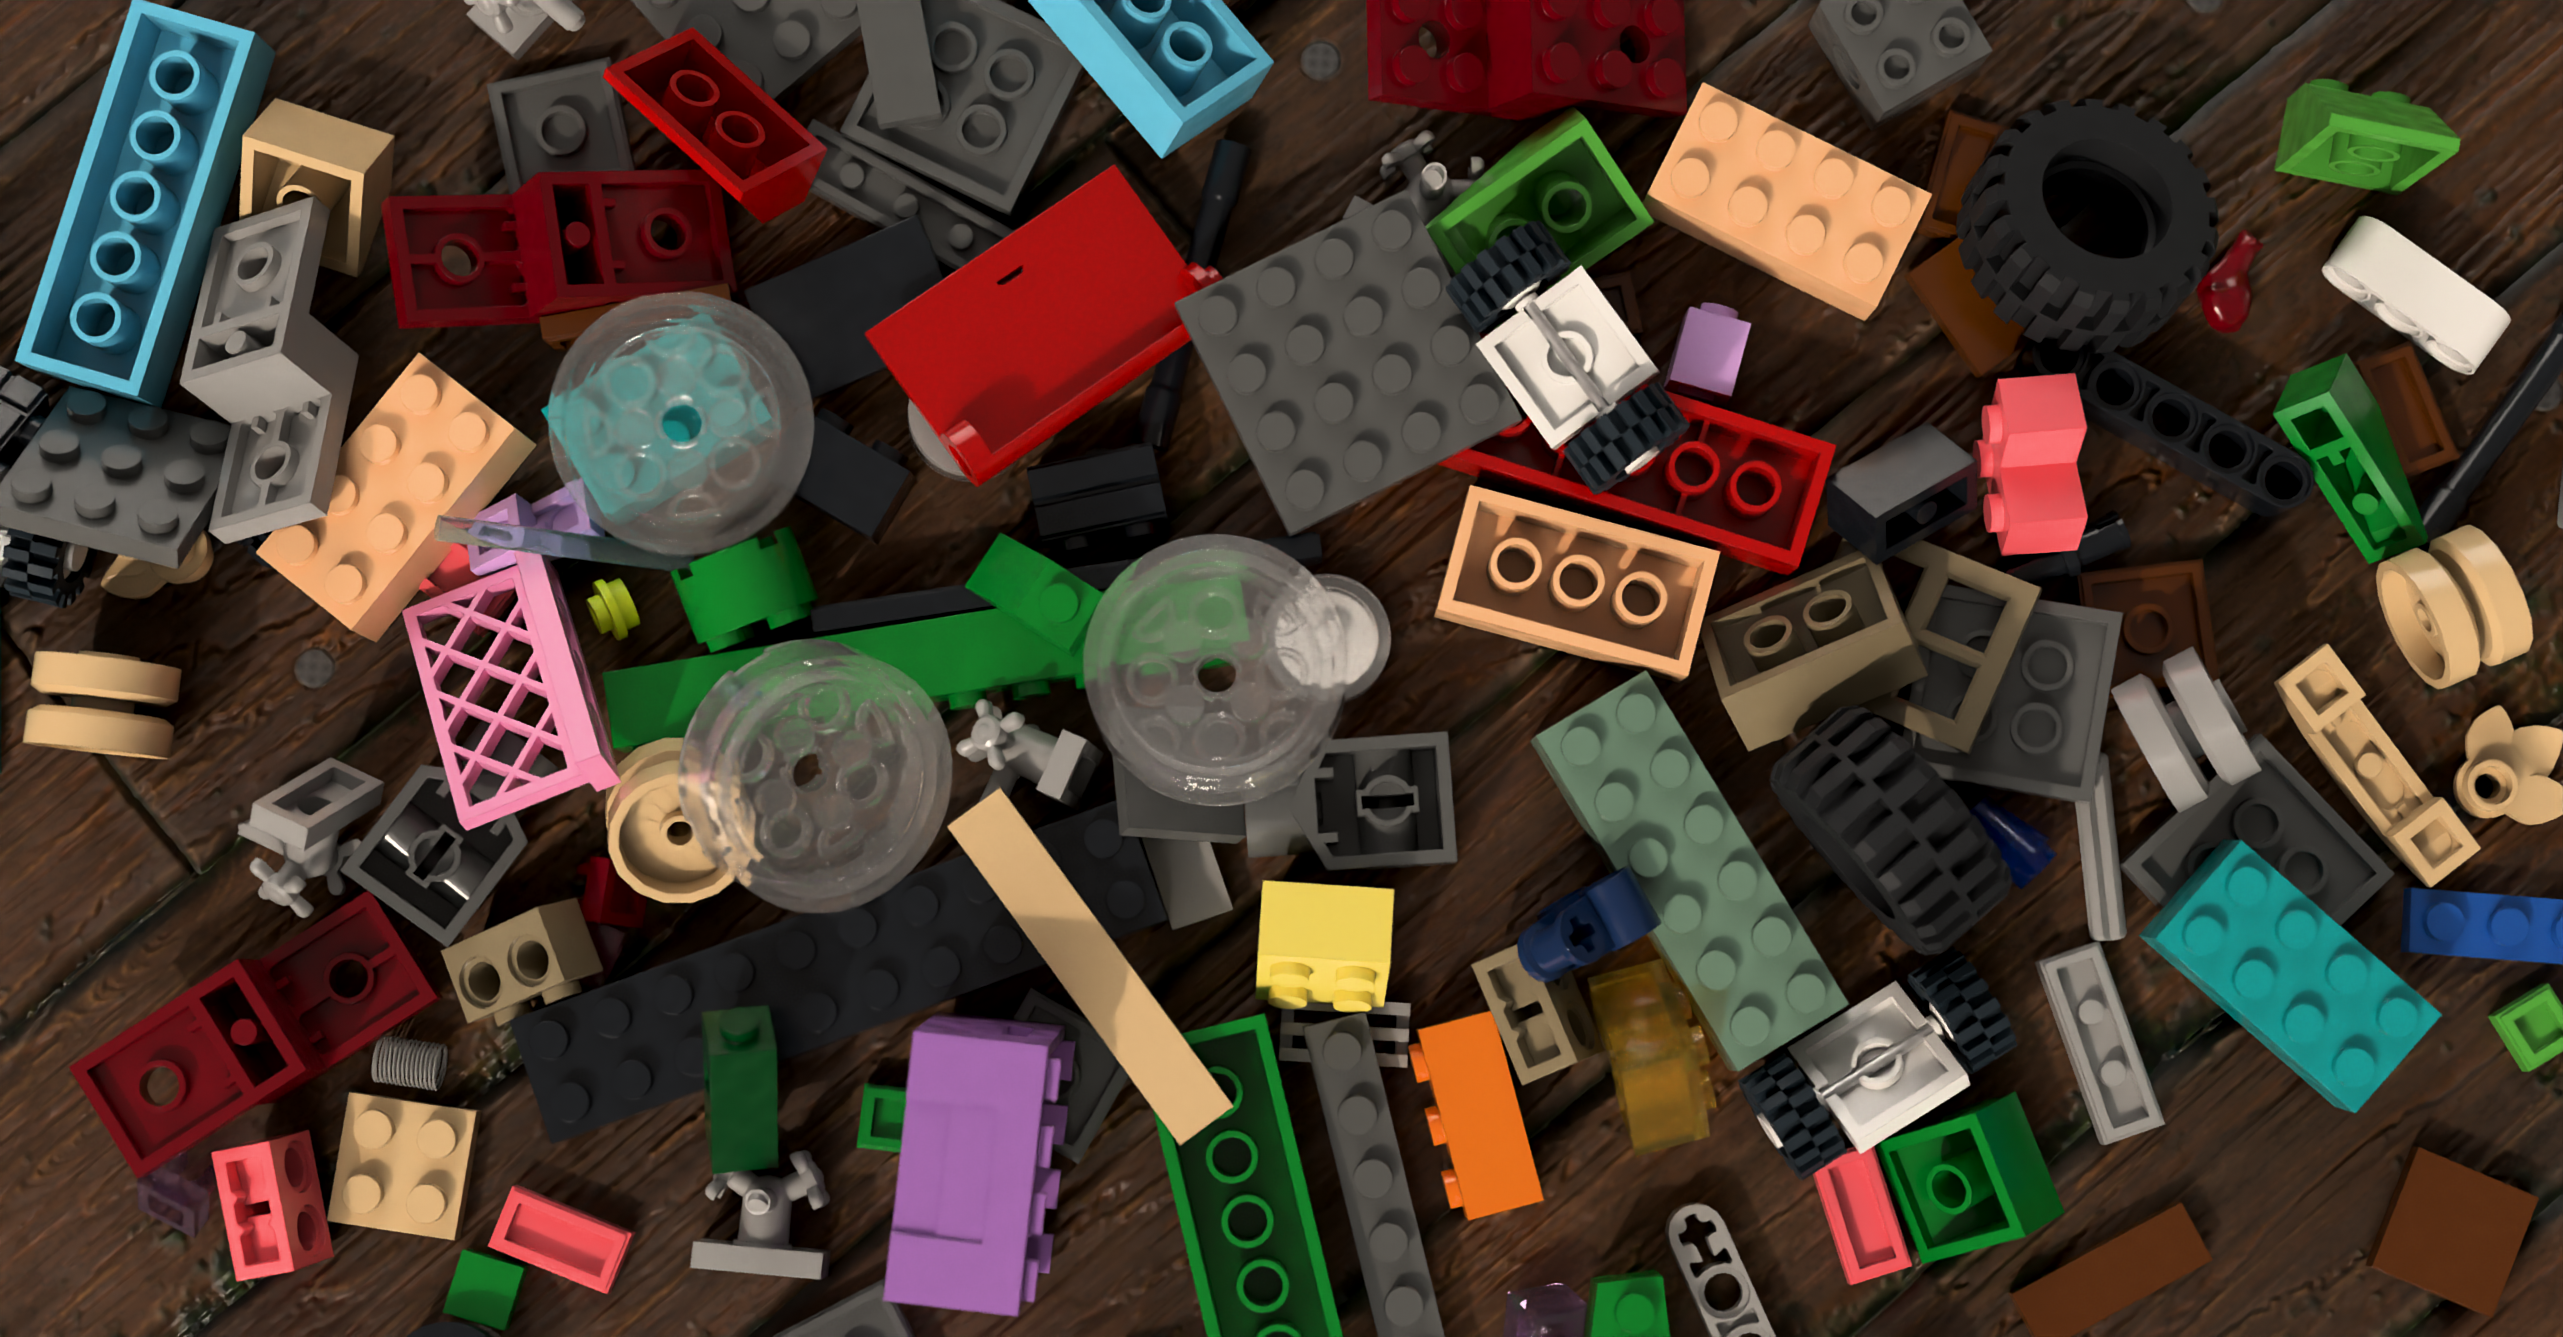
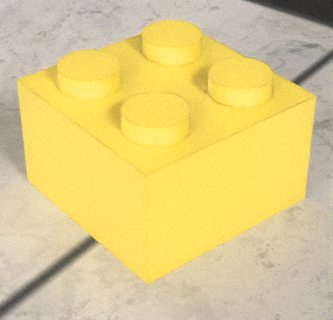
M1263 880L1255 999L1268 1000L1270 1005L1282 1009H1299L1305 1007L1307 1003L1333 1004L1334 1009L1353 1014L1368 1012L1372 1007L1384 1008L1391 960L1394 889Z

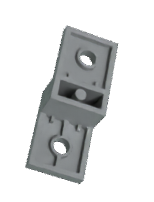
M314 196L214 229L179 384L231 423L208 532L225 544L324 517L328 514L359 355L309 314L330 210Z

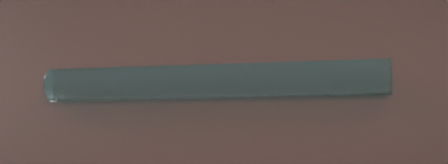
M445 515L437 516L434 529L435 541L665 571L689 567L688 563L694 561V550L692 548Z

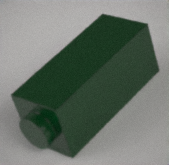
M769 1005L746 1008L734 1007L727 1010L702 1012L705 1132L712 1174L778 1167L777 1047Z

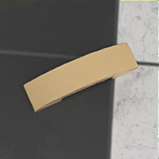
M2329 644L2320 646L2274 682L2281 699L2300 732L2335 783L2381 840L2426 887H2433L2481 849L2445 799L2432 796L2361 701L2366 696V693Z

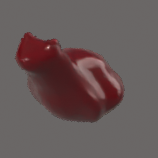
M2243 229L2238 234L2236 241L2224 257L2210 269L2196 288L2197 296L2207 322L2214 330L2220 333L2239 331L2250 313L2253 293L2248 272L2257 252L2263 247V243L2257 240L2247 229Z

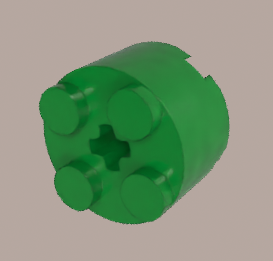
M791 526L773 531L778 544L774 543L772 535L758 540L756 537L688 563L689 567L678 568L670 572L697 643L706 642L710 653L756 637L752 624L767 619L770 630L811 616L810 610H813L811 601L819 597Z

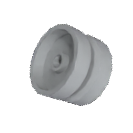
M2193 646L2163 661L2162 674L2175 701L2166 705L2153 681L2142 674H2138L2111 689L2114 699L2138 745L2179 813L2209 798L2210 784L2197 760L2198 757L2206 754L2221 780L2230 785H2234L2262 771L2243 735L2248 730L2219 678L2213 681Z

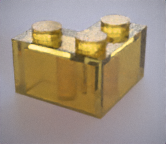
M1662 959L1587 978L1595 1023L1612 1068L1619 1112L1635 1156L1710 1137L1706 1110L1716 1108V1099L1708 1072L1706 1070L1700 1071V1066L1710 1064L1709 1053L1700 1026L1689 1028L1686 1022L1687 1019L1692 1018V1011L1683 983L1681 981L1671 983Z

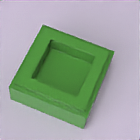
M2549 983L2536 986L2488 1016L2522 1072H2530L2563 1052V1005Z

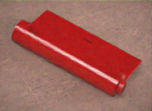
M1113 164L866 331L864 336L964 475L976 487H979L1191 341L1175 309L1174 303L1222 280L1223 277L1210 265L1203 269L1195 262H1191L1188 265L1185 263L1117 166Z

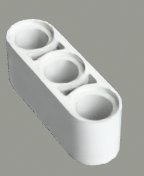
M2360 216L2322 268L2324 276L2336 288L2439 362L2459 373L2474 374L2511 322L2509 314L2498 303L2392 227L2373 217Z

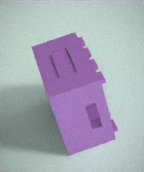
M938 1011L913 1031L906 1092L907 1099L883 1301L1018 1316L1026 1301H1035L1038 1273L1049 1274L1051 1269L1054 1234L1043 1232L1045 1208L1057 1209L1062 1170L1050 1168L1052 1145L1065 1144L1069 1105L1057 1104L1060 1080H1072L1076 1041L1064 1040L1066 1026Z

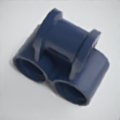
M1628 865L1612 872L1588 887H1581L1539 911L1536 914L1538 921L1524 929L1519 935L1517 943L1518 957L1523 968L1531 977L1537 981L1547 983L1562 977L1567 972L1580 966L1597 961L1609 951H1615L1632 943L1655 929L1662 921Z

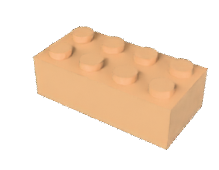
M1703 82L1642 204L1651 217L1865 321L1877 308L1932 194Z
M418 353L341 447L327 516L274 530L255 553L350 630L377 643L420 590L419 587L425 578L429 579L452 550L450 548L455 540L457 541L466 533L465 529L477 514L489 505L537 444L421 353Z
M1470 485L1434 617L1641 673L1647 670L1649 675L1680 683L1689 674L1720 551Z

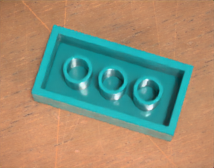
M2223 839L2139 935L2334 1107L2356 1113L2442 1015L2242 840Z

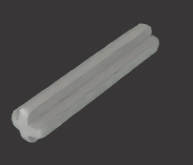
M2100 752L2091 804L2075 802L2089 936L2094 941H2109L2124 938L2127 934L2109 761L2106 753Z

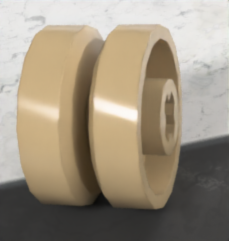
M2468 524L2431 540L2428 553L2416 547L2379 563L2376 583L2378 597L2386 622L2397 645L2411 667L2426 683L2438 690L2446 688L2476 675L2480 661L2488 666H2494L2529 651L2533 641V630L2525 595L2508 561L2498 546L2482 530Z
M36 651L30 685L40 693L71 698L70 706L39 704L27 710L23 743L91 753L168 760L171 756L174 726L165 719L134 714L135 706L165 708L178 702L182 670L160 664L141 662L138 657L113 653L78 651V654Z
M662 738L638 747L617 765L621 783L606 788L605 818L608 851L618 875L637 893L663 903H693L718 894L740 875L751 854L753 825L748 808L747 791L739 770L719 748L694 738Z

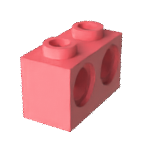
M309 1130L252 1140L211 1152L236 1281L292 1272L334 1257Z

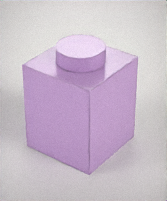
M1702 303L1700 309L1689 307L1682 318L1663 389L1724 407L1733 393L1751 323L1737 320L1738 312L1724 305Z

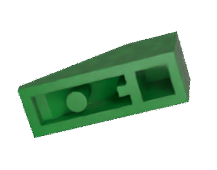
M2347 353L2290 375L2273 415L2297 453L2309 463L2316 483L2368 564L2426 544L2428 539L2426 529L2379 404Z

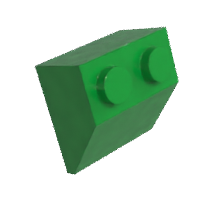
M2016 1091L1964 1106L1891 1135L1875 1145L1922 1264L2026 1237L2065 1213Z

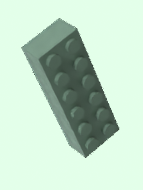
M1647 670L1539 733L1530 741L1609 873L1611 874L1620 868L1630 866L1662 921L1659 926L1647 933V936L1728 1070H1742L1849 1005Z

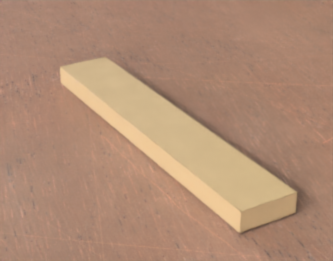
M998 788L947 826L1179 1145H1182L1234 1106L1002 788Z

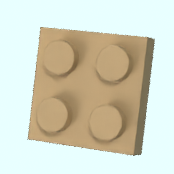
M349 1092L327 1221L449 1240L460 1239L482 1111L375 1094Z

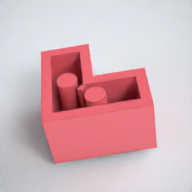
M2075 373L1998 379L1991 405L1983 406L1982 440L1974 441L1973 458L1977 460V478H1986L1989 493L1984 496L1983 502L1986 530L1988 533H1997L2001 556L2078 550L2088 514L2076 462L2087 425Z

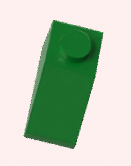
M1002 533L998 535L965 585L968 590L1071 657H1074L1108 606V601L1103 593L1049 558Z

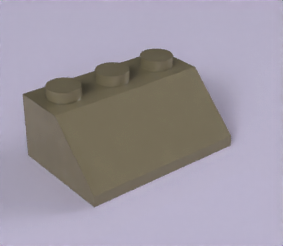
M1859 550L1703 618L1700 628V634L1720 699L1748 752L1827 719L1838 708L1860 705L1928 676L1913 634L1882 563L1876 565Z

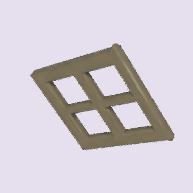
M1842 538L1832 562L1854 553L1858 549ZM1920 540L1894 555L1896 558L1924 568L1904 613L1917 647L1922 646L1977 670L1954 720L1897 697L1900 689L1883 694L1858 706L1866 708L1878 717L1970 755L2042 593V588ZM1949 579L2006 602L1984 653L1927 630Z

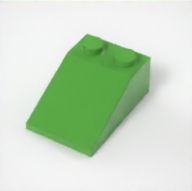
M2315 79L2310 84L2304 83L2287 99L2274 171L2398 195L2459 152L2461 139L2431 108L2410 104V97L2404 94L2380 91L2373 93L2372 96L2348 92L2349 86L2340 81Z
M1573 105L1518 143L1425 226L1430 237L1456 275L1461 273L1460 269L1467 263L1476 260L1480 252L1494 246L1495 241L1501 237H1508L1514 229L1520 226L1524 227L1528 222L1540 220L1571 262L1570 268L1566 273L1560 275L1561 278L1555 283L1557 284L1579 266H1582L1585 270L1654 223V220L1588 120ZM1555 284L1548 286L1546 289L1549 290ZM1501 320L1493 329L1495 330L1504 322Z

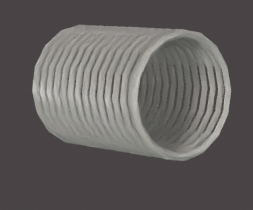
M382 1035L377 1041L373 1054L372 1079L378 1083L386 1082L391 1085L399 1084L405 1087L413 1086V1088H426L427 1090L437 1091L440 1089L446 1073L448 1062L447 1046L445 1044H435V1042L431 1044L430 1041L427 1043L426 1041H417V1039L413 1041V1039L409 1040L408 1038L400 1039L399 1037L395 1038V1036ZM383 1039H384V1042H383V1045H382V1048H381V1052H380V1057H379V1065H378V1074H379V1075L377 1076L378 1055H379V1050H380L382 1041H383ZM442 1048H443V1057H442L441 1069H440L439 1077H438L437 1082H436V1084H435V1081H436V1078H437V1075H438V1072H439V1068H440L441 1054H442V1051H441V1050H442Z

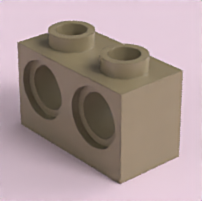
M577 898L536 907L441 950L467 1023L494 1016L498 1027L509 1024V1020L533 1012L534 1009L531 1002L543 997L547 1006L582 993L583 990L579 981L603 971Z
M1517 944L1471 964L1522 1085L1605 1051L1572 971L1547 983L1537 981L1523 968L1518 957Z

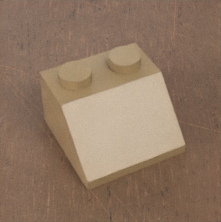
M275 98L242 135L239 220L314 196L330 210L319 265L358 277L365 265L382 216L381 203L389 196L391 190L395 136Z

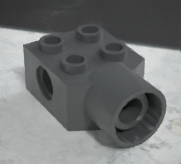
M1821 0L1808 23L1809 29L1871 131L1978 71L1993 51L1963 0Z
M481 720L461 747L475 752L491 724ZM506 730L490 758L513 767L526 743L512 732ZM539 753L528 773L543 778L556 773L559 768ZM461 760L462 767L464 770V768L467 765V762ZM420 765L340 871L443 945L449 947L528 843L519 820L530 806L466 831L459 823L445 768ZM483 769L470 790L473 805L495 797L506 777Z
M1448 731L1318 740L1308 764L1242 768L1248 858L1314 853L1326 873L1447 865L1458 861Z

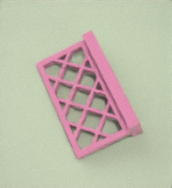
M538 543L514 552L517 565L402 610L459 823L466 831L589 782L597 792L621 783L559 573ZM513 589L516 590L518 602L506 622L484 615L493 597ZM447 615L461 619L445 646L427 640L424 624ZM524 621L527 630L521 629V626L523 625ZM476 625L498 633L483 660L461 653ZM514 639L531 645L534 651L521 674L498 666ZM432 655L438 657L435 663L433 661ZM454 663L476 671L460 698L443 693L440 687ZM539 674L543 683L536 681ZM491 677L513 685L498 713L475 705ZM528 692L545 697L549 702V706L536 728L513 719ZM446 707L453 709L449 716ZM468 715L491 724L475 752L457 746L455 737ZM555 726L558 736L551 734ZM506 730L529 738L513 767L490 758ZM544 745L563 751L568 768L543 778L528 773ZM461 760L467 762V765L464 768V770L462 767ZM483 769L506 777L495 797L473 805L470 790Z

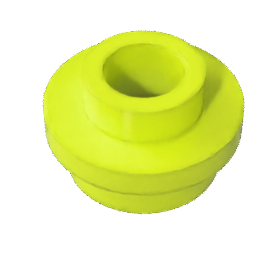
M620 578L606 583L603 579L592 582L595 596L586 599V604L597 629L601 634L611 630L618 641L628 637L627 630L640 625V619L624 583Z

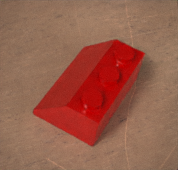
M694 27L605 69L603 78L762 224L805 201L828 148Z

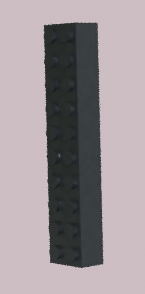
M1117 800L1032 830L1113 941L1169 922L1140 838L1120 836ZM968 854L511 1019L509 1022L551 1144L571 1140L704 1091L702 1012L727 1010L734 1007L746 1008L769 1005L777 1047V1064L1040 969L1048 966V964Z

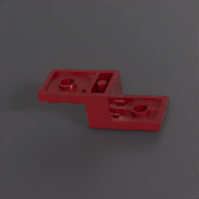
M1366 0L1369 101L1519 121H1529L1569 105L1669 119L1687 114L1684 0ZM1421 27L1430 31L1436 41V54L1434 58L1430 57L1420 46L1419 31ZM1621 33L1626 34L1634 45L1635 58L1633 62L1621 51Z
M703 169L538 172L513 194L388 196L381 203L399 329L540 323L539 317L604 306L609 302H626L725 283L731 286L734 293L737 292L721 185ZM652 221H664L674 229L677 235L675 250H666L656 244L651 235ZM444 246L458 247L467 254L471 264L469 275H455L444 266L441 257Z
M367 890L263 958L234 960L69 1066V1069L136 1178H144L257 1105L280 1103L378 1040L380 1036L386 1035L439 1001L443 996L384 902ZM349 960L360 962L365 967L368 975L365 989L359 995L352 998L341 993L336 984V974L339 967ZM160 1067L172 1070L179 1081L178 1094L167 1105L156 1103L148 1092V1080L151 1074Z

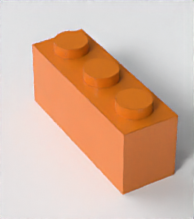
M1487 1010L1415 1029L1419 1043L1408 1045V1051L1417 1083L1429 1080L1435 1106L1424 1108L1433 1145L1437 1146L1446 1143L1452 1169L1441 1171V1176L1450 1208L1454 1209L1462 1206L1464 1215L1469 1221L1544 1201L1500 1033L1491 1011Z

